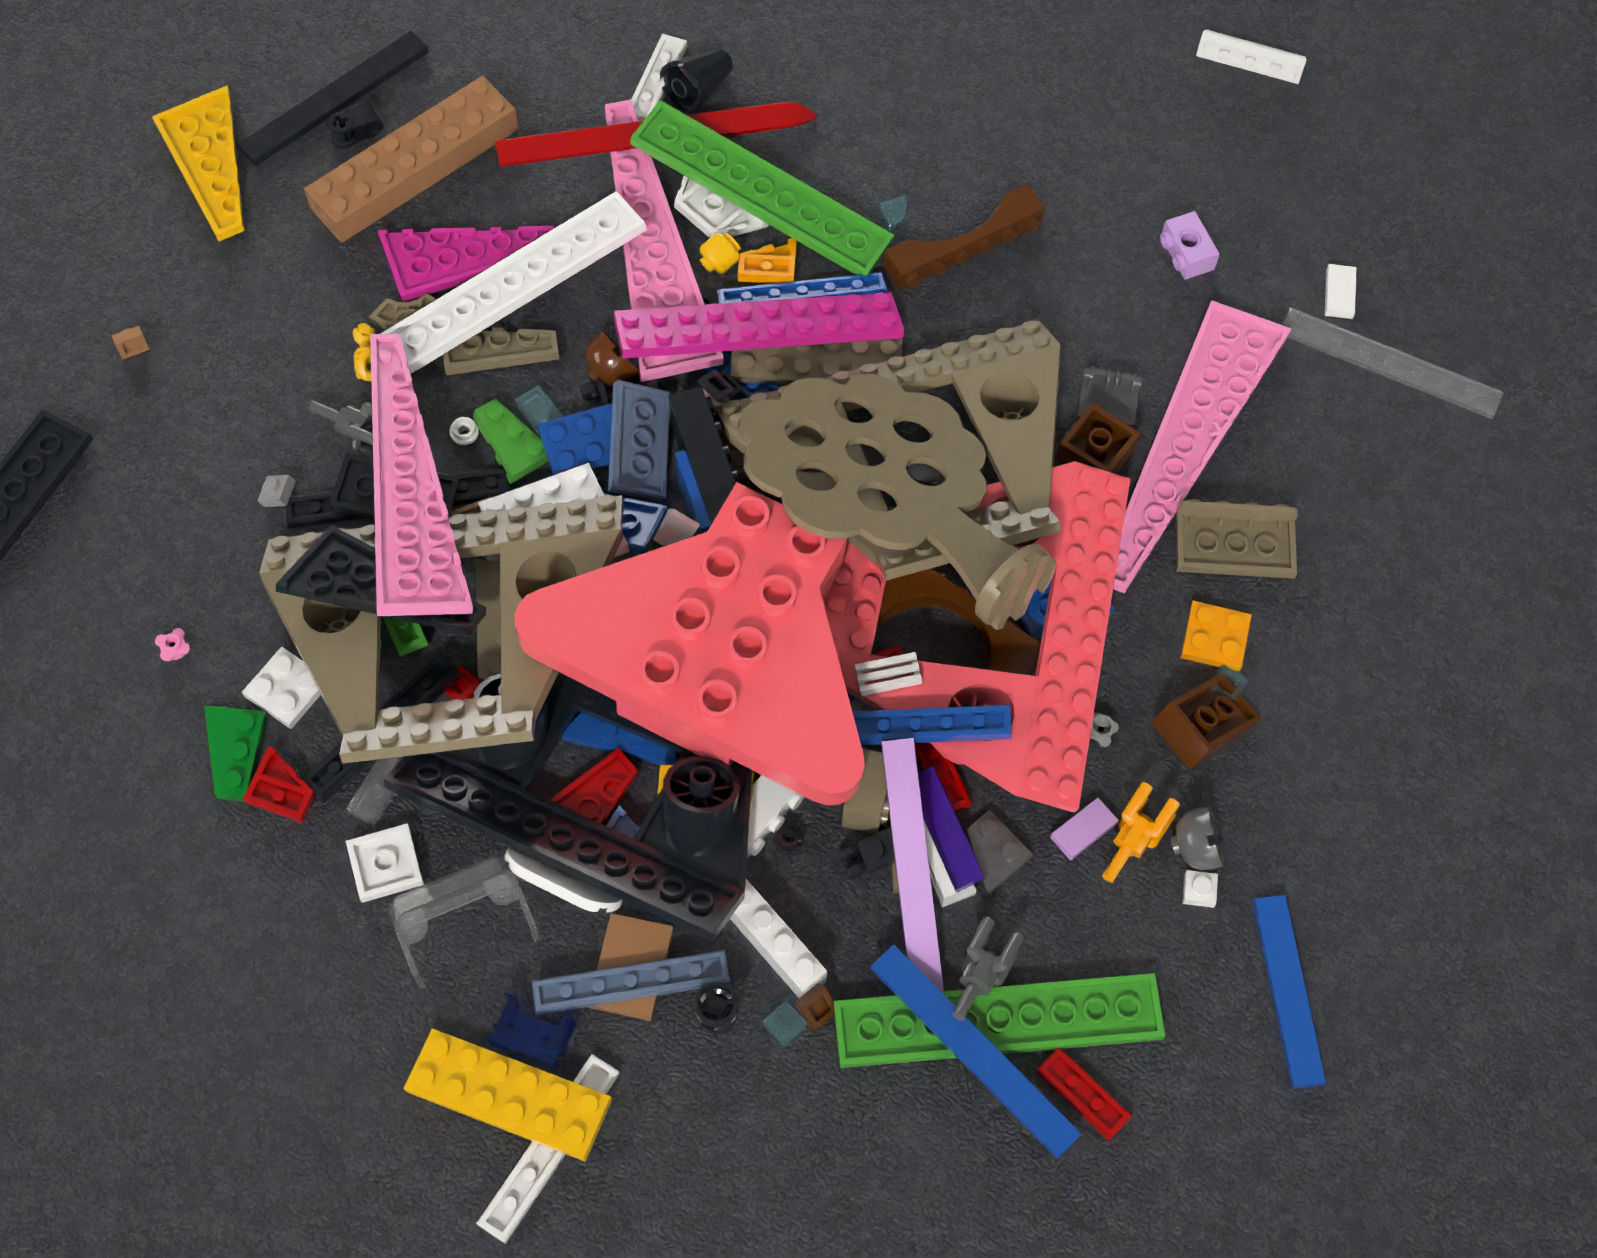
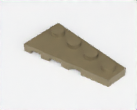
M492 327V331L477 333L443 354L446 375L560 359L555 330L518 329L517 332H507L504 328Z
M476 558L477 603L487 607L486 616L477 625L478 679L483 682L488 677L501 673L500 563Z

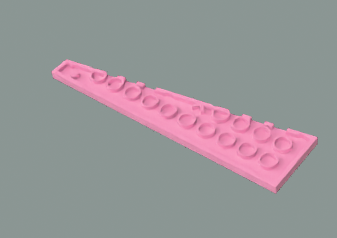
M370 334L377 616L473 614L471 597L465 575L462 572L460 556L455 546L453 530L448 520L446 504L443 501L442 489L428 437L425 434L424 423L418 408L416 393H414L412 378L407 366L400 334Z

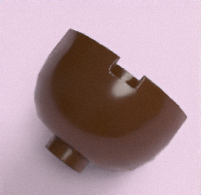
M603 330L588 343L585 351V360L590 368L586 372L595 382L601 379L605 384L613 387L615 381L630 382L639 373V369L630 358H622L620 347Z

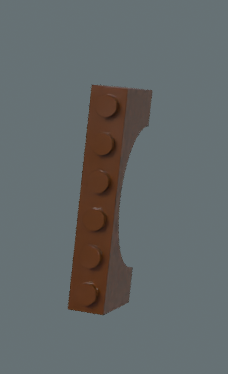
M930 568L886 581L877 626L880 628L892 617L910 609L923 607L944 609L961 616L978 631L987 648L989 657L988 670L1031 676L1036 672L1041 640L1034 635L1029 636L1020 629L1016 622L1007 618L1004 628L999 630L985 624L975 614L976 599L971 596L965 587L955 585L949 581L940 570Z

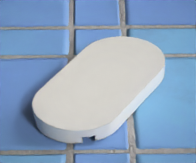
M510 846L507 848L505 862H509L508 867L515 875L582 909L599 912L600 908H607L606 912H613L622 904L623 900Z

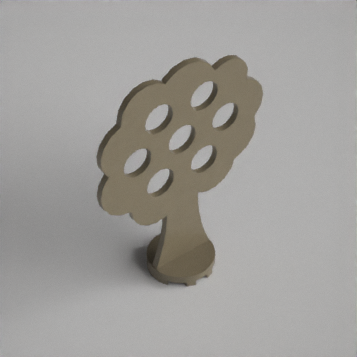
M859 374L852 377L845 385L821 378L795 380L784 388L779 400L763 399L752 402L743 409L739 418L738 429L741 438L748 446L744 455V470L746 474L761 490L781 497L784 511L795 524L805 531L824 538L837 539L861 535L874 545L893 550H906L917 547L927 539L945 556L968 586L976 599V616L996 630L1004 628L1008 617L1011 616L1016 621L1023 616L1034 592L1039 590L1043 594L1052 580L1056 569V561L1041 545L1031 544L1018 550L984 529L964 513L977 508L985 496L986 480L981 471L986 453L979 439L962 427L959 414L954 408L939 397L926 393H906L896 382L884 376ZM842 402L860 404L871 413L872 419L864 423L847 421L838 415L834 406ZM901 421H911L920 424L930 433L931 439L922 443L905 440L896 433L893 425ZM805 425L818 431L823 437L824 442L819 446L804 447L791 441L786 435L785 430L790 426ZM865 444L878 450L883 456L884 462L876 466H865L853 461L847 455L845 449L849 445ZM916 463L932 466L943 475L944 482L937 486L920 484L908 475L906 468ZM805 468L822 470L832 477L835 487L827 491L809 489L799 482L796 473ZM867 488L885 491L893 497L897 507L886 512L870 509L862 504L857 493Z

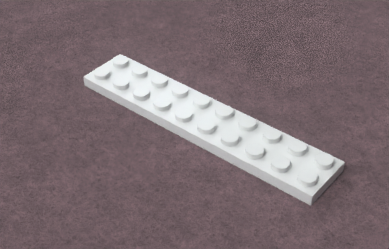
M616 191L380 334H400L410 374L645 232L647 230L645 222Z

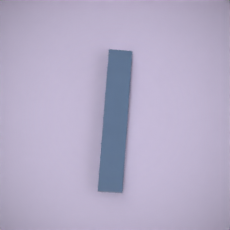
M725 950L533 980L532 988L536 1015L701 989L702 986L710 982L730 984Z

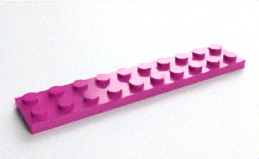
M892 292L614 311V323L622 358L903 338L904 327Z

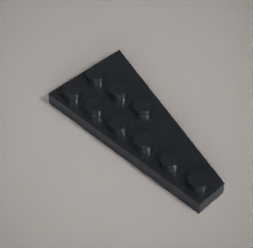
M330 525L275 584L276 592L377 614L375 548ZM471 599L473 614L386 617L470 635L486 616L487 607Z

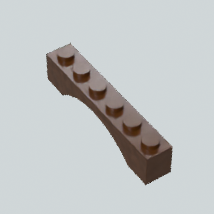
M1027 184L1005 194L993 215L973 231L942 241L908 239L885 250L883 266L900 291L907 287H914L922 280L930 276H938L946 269L956 264L961 265L977 254L987 253L994 246L1003 242L1008 243L1026 231L1036 230L1042 224L1045 208Z

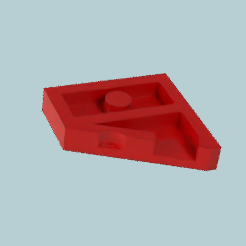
M268 746L243 800L246 804L303 823L316 795L301 780L291 766L278 755L277 751L273 747Z

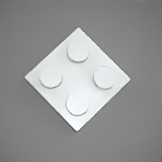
M283 647L276 652L242 691L245 698L290 729L295 726L321 695L304 661Z
M408 823L346 841L359 898L362 903L424 885Z

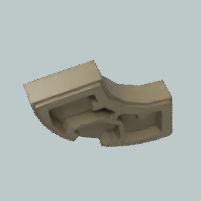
M428 293L409 302H396L386 298L369 316V320L378 327L389 329L437 299Z

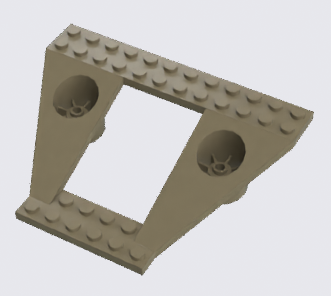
M1027 321L1017 327L1000 328L994 333L974 335L968 340L960 342H947L941 347L930 350L921 349L916 351L915 354L891 357L885 362L869 363L858 369L838 371L832 376L821 378L845 385L852 377L859 374H876L896 382L906 393H918L953 383L976 430L979 441L983 444L985 453L988 455L1009 499L1006 502H996L991 506L964 513L984 529L1011 546L1061 532L1060 521L1050 509L1061 346L1040 321ZM788 385L768 393H755L749 398L738 401L729 400L722 405L714 407L716 417L729 441L742 453L745 454L748 448L741 438L738 429V422L743 409L755 401L763 399L779 400L784 388ZM842 402L834 407L839 416L849 421L846 412L862 408L863 406L854 402ZM794 425L785 430L786 435L791 441L804 447H815L824 442L823 437L818 431L805 425ZM860 444L849 445L845 449L847 455L853 461L869 466ZM805 468L796 473L799 482L809 489L827 491L835 487L832 477L822 470ZM867 488L857 493L859 500L868 508L876 511H889L879 489ZM861 535L847 538L848 542L878 566L886 581L950 563L927 539L917 547L906 550H893L874 545Z
M605 495L589 500L574 499L570 502L544 503L540 506L532 507L517 506L508 510H486L476 514H455L448 517L460 559L500 554L501 695H486L472 699H453L447 702L421 703L414 706L389 707L379 710L380 648L382 646L380 636L381 616L276 592L275 584L323 533L308 532L299 536H278L269 539L259 572L261 581L343 736L339 752L342 764L534 741L536 719L559 672L531 658L522 650L517 640L514 615L517 606L526 595L536 590L611 564L623 539L624 502L622 495ZM366 525L362 528L347 530L340 528V530L375 548V525Z

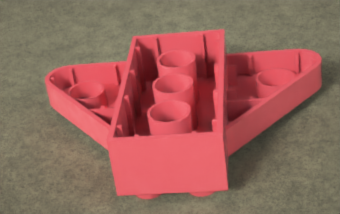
M736 482L707 532L541 588L526 595L518 604L514 615L517 640L522 650L531 658L615 700L618 715L699 756L721 760L730 767L733 761L823 805L842 804L851 799L859 789L865 768L864 754L823 603L825 596L842 568L847 538H824L805 531L790 519L784 511L782 504Z

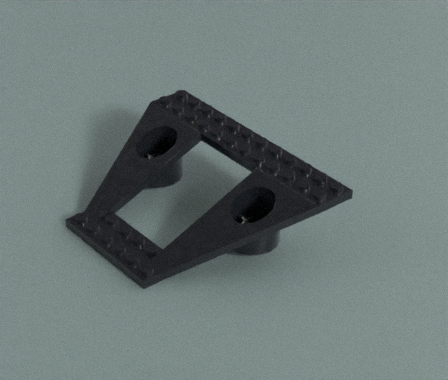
M560 672L536 719L534 741L405 756L384 778V788L711 942L715 940L744 900L752 782L751 769L733 761L730 767L721 760L699 756L685 749L679 761L668 769L663 779V788L634 838H630L529 791L578 711L569 707V701L578 681ZM501 673L490 676L481 682L473 693V698H480L486 695H501Z

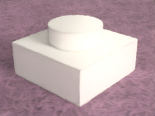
M1186 870L1184 873L1182 904L1214 908L1217 901L1218 874Z

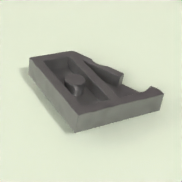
M990 810L966 830L969 843L986 877L982 882L984 893L987 896L1032 858L1033 854Z

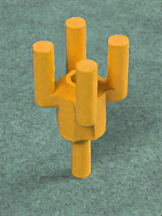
M1146 782L1140 784L1122 812V819L1118 824L1120 831L1113 840L1114 844L1119 847V850L1102 875L1110 883H1113L1129 857L1140 858L1147 847L1155 848L1176 817L1175 812L1180 806L1178 801L1169 798L1155 821L1142 814L1141 811L1149 800L1148 795L1153 789Z

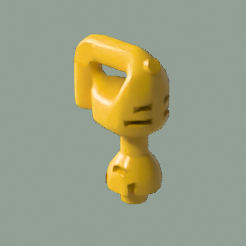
M361 323L358 325V328H354L352 331L354 340L360 347L354 352V370L358 379L372 381L370 334H375V329L366 323Z

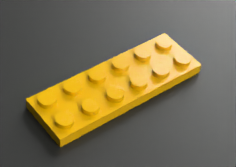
M433 1028L403 1088L407 1093L584 1162L587 1160L612 1102V1098L609 1095Z

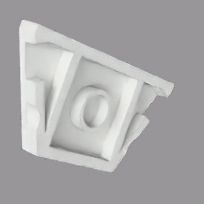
M683 177L681 188L678 190L674 202V208L709 238L717 232L723 235L727 232L733 237L769 226V224L688 177Z

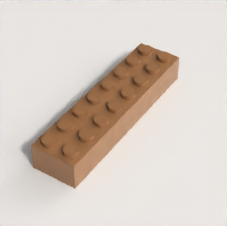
M482 75L305 187L304 191L309 207L335 237L343 243L494 146L496 140H503L519 130L516 109Z

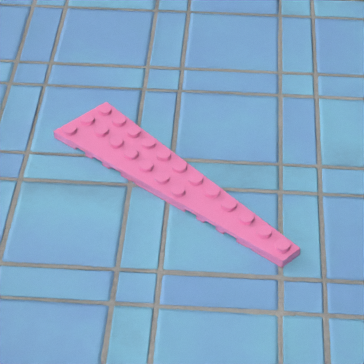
M631 99L605 104L607 126L639 122ZM638 148L610 152L615 192L617 191L645 222L647 228L645 232L623 244L631 309L705 305L652 157ZM722 351L637 357L641 382L718 366L724 362Z
M1211 300L1125 511L1114 590L1125 594L1176 514L1179 503L1185 500L1288 338L1291 328Z

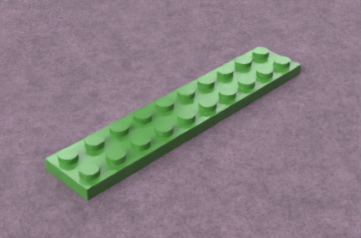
M659 100L630 139L632 146L855 275L862 274L867 276L871 273L893 241L894 234Z
M1155 973L992 987L987 996H976L966 1015V1018L1002 1054L1164 1040L1165 1038ZM965 990L943 991L942 993L957 1006ZM897 996L834 1001L840 1068L957 1058Z

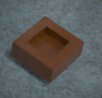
M820 983L816 984L794 1003L807 1025L814 1031L835 1015L834 1001L825 986Z

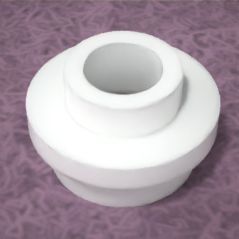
M468 417L457 418L450 427L451 439L459 445H469L478 438L479 428L475 421ZM462 431H469L467 434H460Z

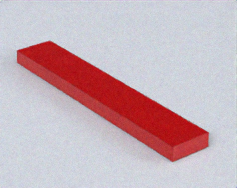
M897 645L872 655L893 657L903 653L900 646ZM914 743L916 760L921 771L931 766L935 767L955 812L970 808L972 802L954 763L944 758L931 743Z

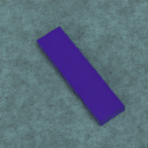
M931 766L919 772L918 780L923 819L955 891L960 892L986 879L935 767Z

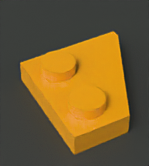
M790 238L788 239V244L774 248L773 244H770L758 250L740 253L738 282H794L796 240Z

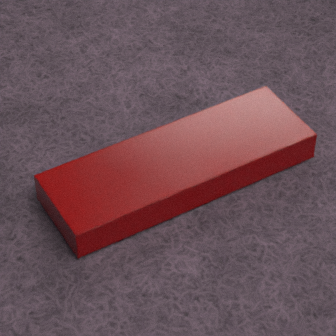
M1057 1048L1036 1070V1073L1106 1140L1110 1141L1131 1119L1132 1115L1061 1048Z

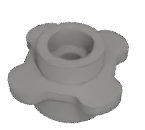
M1094 713L1090 739L1097 741L1101 747L1109 746L1111 744V736L1119 729L1118 723L1107 715ZM1098 728H1103L1104 731L1099 732Z

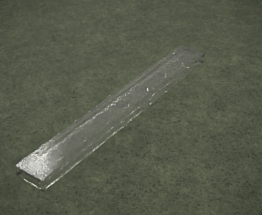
M1291 307L1282 324L1285 327L1291 328L1288 338L1490 419H1493L1504 393Z

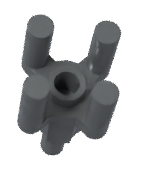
M317 401L311 402L309 411L336 422L334 425L335 431L353 439L351 447L355 452L373 458V446H371L373 445L371 403H363L361 410L347 406L345 408L342 407L338 411Z
M984 917L967 948V955L961 965L964 972L960 977V983L966 989L952 1013V1016L959 1021L965 1019L976 996H987L992 987L1002 986L1018 956L1017 951L1024 940V936L1021 933L1013 932L1000 956H997L990 950H984L989 942L988 936L995 925V922L989 917Z

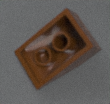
M1221 673L1171 701L1151 721V724L1174 750L1180 760L1191 770L1255 726L1262 718L1227 676Z

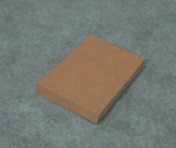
M611 913L597 970L667 959L674 930L673 926ZM657 996L588 1008L652 1021Z

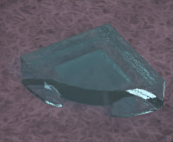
M905 195L879 203V210L888 230L898 226L905 217L907 206Z

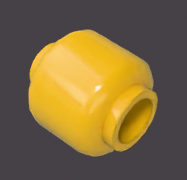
M717 232L700 246L699 251L702 258L699 261L709 273L715 270L719 274H724L739 261L740 254L738 251L741 250V247L727 232L724 235Z

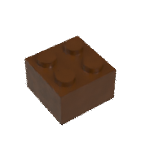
M1091 403L1060 442L1056 461L1061 464L1076 461L1117 474L1135 452L1141 433L1099 406Z

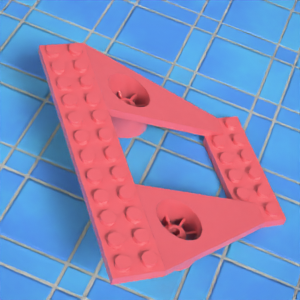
M1076 461L1053 467L1050 509L1060 521L1061 532L1016 544L1022 547L1012 545L1020 550L1031 544H1039L1056 561L1055 573L1051 580L1035 676L918 661L922 684L861 697L855 664L888 658L886 656L871 655L886 579L874 562L847 541L842 568L823 600L847 692L876 710L948 708L949 704L951 707H962L959 702H968L969 707L1010 705L1012 739L929 743L944 758L956 764L968 766L1015 796L1070 812H1076L1079 809L1130 478ZM1001 482L986 485V493L982 502L973 510L991 506L996 502L1009 501ZM914 672L897 675L894 678L878 679L865 682V685L914 675Z

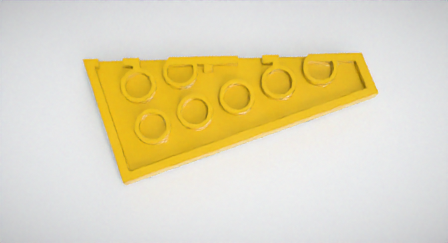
M227 85L152 116L157 129L218 242L244 231L231 99Z

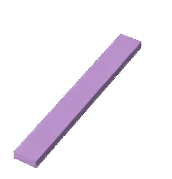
M914 738L882 741L881 746L906 957L943 992Z

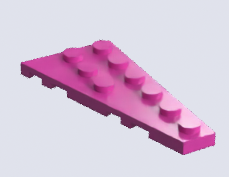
M520 226L517 230H502L501 227H491L490 230L476 231L475 228H432L429 232H414L413 229H402V233H388L387 230L377 231L402 302L421 297L425 293H435L467 282L553 230L554 226Z

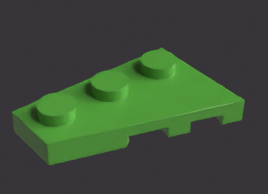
M496 398L474 410L473 419L486 442L493 447L497 462L505 468L507 472L506 477L510 484L548 462L541 439Z

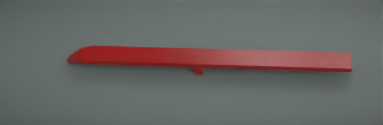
M792 102L687 115L723 137L791 128L811 122L817 117L812 110L799 103ZM643 121L496 140L495 145L499 165L504 167L637 149L630 144V139Z

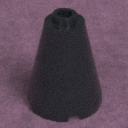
M718 48L668 62L662 67L660 72V79L663 78L665 83L662 90L668 101L679 111L685 109L688 111L687 113H692L699 109L732 71L731 56L723 49Z

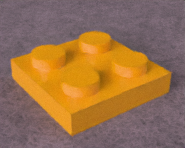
M1192 601L1180 658L1240 672L1252 614Z

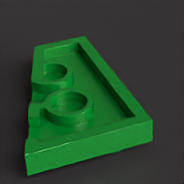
M204 705L215 796L217 799L244 802L243 797L255 774L267 715L265 711Z

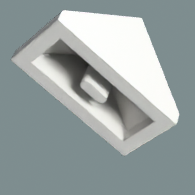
M668 509L653 540L663 546H667L680 540L691 538L700 524L675 509Z

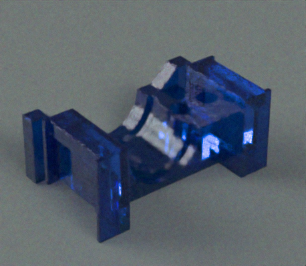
M504 993L507 1004L498 1024L492 1023L497 1033L496 1035L488 1033L486 1039L489 1045L505 1050L518 1051L531 1057L536 1062L556 1070L558 1063L553 1054L565 1057L566 1047L574 1029H577L575 1019L563 1015L558 1026L517 1011L520 1006L517 997ZM510 1026H515L514 1029H512V1030L509 1029ZM545 1039H550L548 1043H544Z

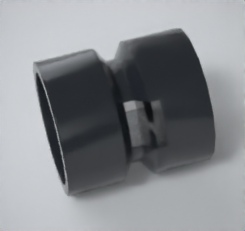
M710 982L702 986L695 998L698 1024L704 1031L714 1035L730 1031L736 1024L738 1017V1004L735 992L730 986L722 982Z

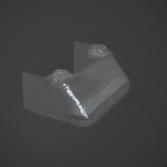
M488 858L400 894L391 902L390 915L411 974L420 990L426 986L410 945L425 937L428 931L427 920L485 896H489L490 900L498 905H507L518 900L534 942L540 940L535 921L518 880L508 867L509 862H505L504 858Z

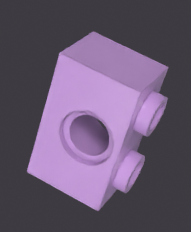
M1193 211L1166 220L1160 235L1161 244L1164 249H1168L1175 269L1181 272L1183 278L1186 280L1215 270L1220 254L1197 213Z

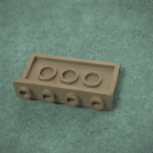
M1198 499L1181 501L1175 514L1176 572L1295 579L1297 575L1295 520L1298 516V509L1285 504L1266 506L1254 502L1232 504L1228 501L1201 502Z

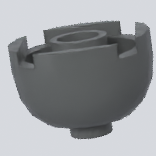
M1210 806L1186 812L1176 824V836H1171L1174 854H1181L1186 864L1199 870H1213L1224 867L1225 864L1221 840L1218 838L1216 831L1217 824Z

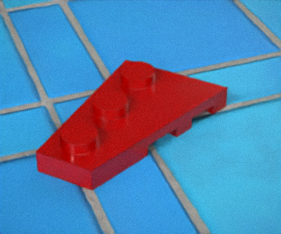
M618 748L552 797L550 801L604 825L638 776V770Z

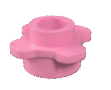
M176 628L172 633L167 635L160 634L156 637L155 644L161 649L160 657L163 661L178 660L190 651L189 644L184 640L185 632L182 629ZM175 643V646L170 647V644Z

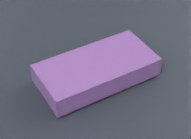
M1097 798L1055 830L1050 838L1071 861L1117 825L1119 820Z

